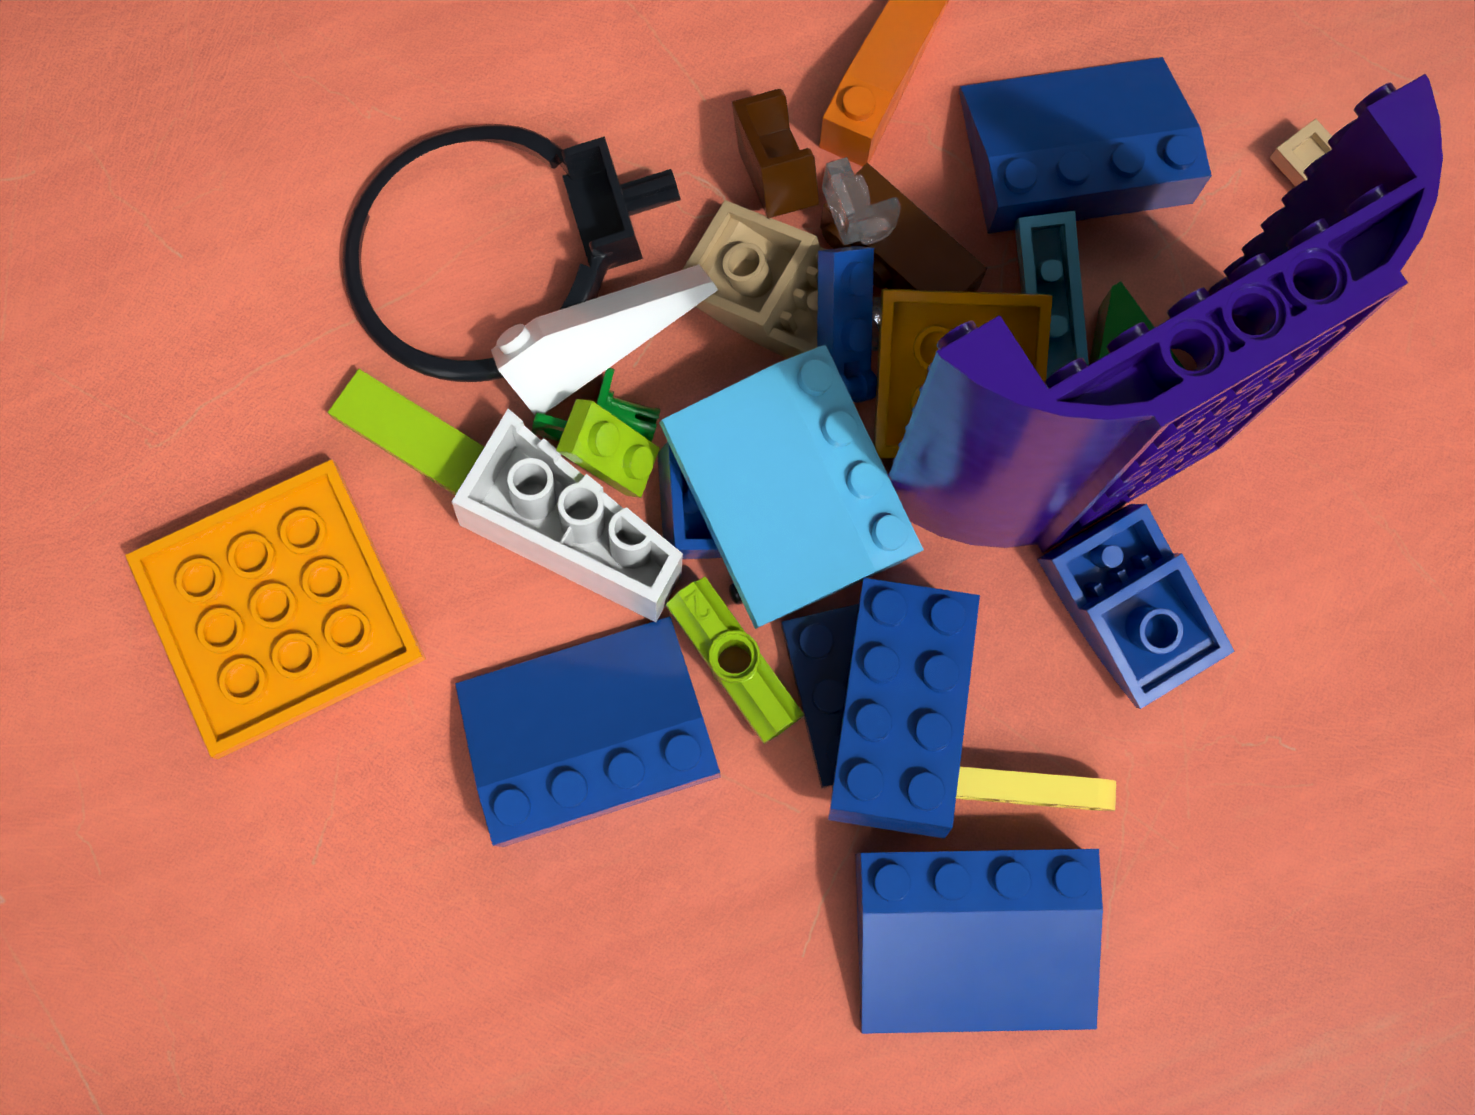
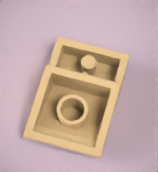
M724 200L683 268L684 270L700 265L718 289V291L695 307L730 329L786 359L817 348L818 250L827 249L820 247L816 235L775 219H768L765 215Z

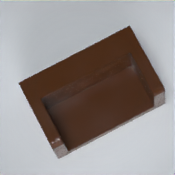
M775 89L732 101L739 153L767 218L819 205L815 157L811 149L800 150L789 126L787 99L783 90Z

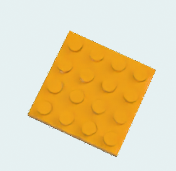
M332 459L125 555L211 758L220 759L426 660L340 469Z

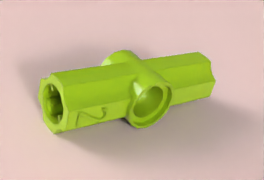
M706 577L690 583L666 603L670 613L709 666L714 679L723 686L763 744L777 737L804 716V713L761 655L756 641L743 630ZM729 647H739L749 654L751 662L745 671L731 674L720 667L718 662L720 654Z

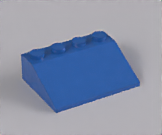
M1163 57L963 85L959 88L988 234L1015 230L1014 222L1022 217L1075 211L1076 221L1193 204L1212 176L1200 125Z
M670 616L659 619L657 622L653 621L455 683L476 788L493 846L506 847L721 778L707 728Z
M1099 849L855 854L862 1034L1097 1029L1103 919Z

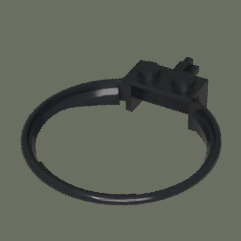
M505 124L467 126L427 137L409 146L383 166L369 182L353 209L344 239L342 259L343 277L352 309L369 337L390 357L411 370L440 380L454 382H483L504 378L497 369L494 357L469 361L444 359L429 355L399 339L384 325L376 314L364 286L361 253L365 229L370 218L368 212L382 188L396 173L416 158L440 147L462 142L486 141L501 143L528 152L550 168H557L560 165L567 173V175H563V180L589 266L579 265L575 281L560 308L561 310L597 298L602 281L609 269L643 259L630 216L681 200L672 169L620 185L605 136L566 149L560 148L550 139L535 131Z

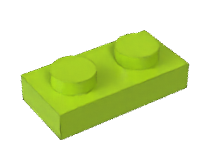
M576 399L556 451L624 495L641 498L660 448L595 402Z

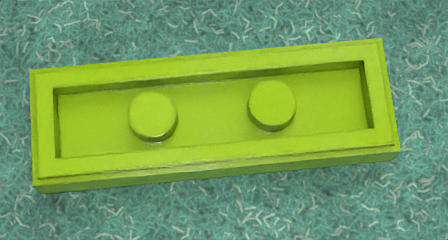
M360 369L357 370L327 412L337 422L454 495L460 489L484 449L483 445Z

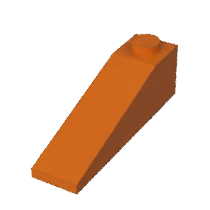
M949 0L888 1L847 69L823 116L819 148L862 167L870 162Z

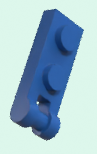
M853 246L818 250L817 347L826 344L853 402L858 403L872 400L876 397L877 377L871 370L874 248Z

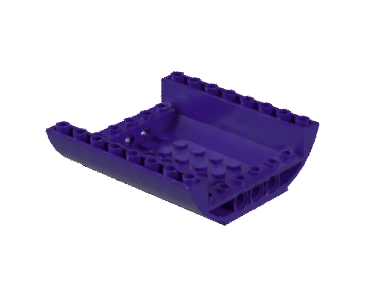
M1426 74L1399 89H1396L1392 82L1387 83L1360 101L1354 108L1358 118L1341 128L1328 140L1327 143L1332 150L1316 159L1304 170L1303 173L1307 180L1283 196L1281 201L1285 207L1273 213L1260 225L1264 232L1254 237L1242 247L1241 250L1244 256L1234 261L1223 271L1227 277L1217 282L1208 291L1205 287H1202L1179 300L1167 311L1170 319L1149 331L1144 322L1127 329L1106 346L1110 354L1088 366L1083 358H1078L1057 370L1044 383L1000 315L980 327H977L974 321L965 322L944 335L936 344L939 350L936 351L933 362L927 368L929 371L924 384L919 389L918 401L912 408L913 414L905 427L906 432L902 441L898 444L899 450L896 457L892 460L893 465L888 473L910 522L940 537L969 545L999 548L1038 545L1042 553L1229 443L1408 284L1400 271L1425 233L1437 201L1443 163L1440 116L1430 80ZM1170 349H1181L1189 353L1195 360L1197 369L1188 371L1179 367L1174 362Z

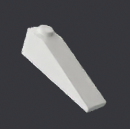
M696 265L536 317L525 326L523 324L514 325L499 337L496 343L497 346L491 349L497 369L534 415L536 413L545 414L718 291V289L702 267Z

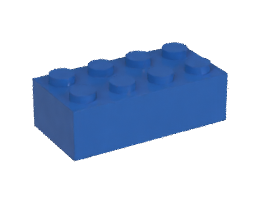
M863 578L828 820L944 839L951 831L955 812L980 595Z

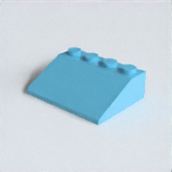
M826 344L778 362L659 422L755 629L863 581V578L872 577L894 567L924 550Z

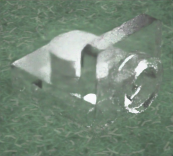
M847 157L826 163L822 191L844 246L861 241L862 244H872L889 236L892 230L896 228L901 211L898 198L893 197L870 205V195L865 179L861 174L854 176Z

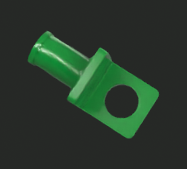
M609 367L605 371L596 404L652 442L657 427L656 421L659 419L661 409H654L613 397L614 391L609 389L615 369ZM536 413L531 432L535 435L560 442L567 421Z

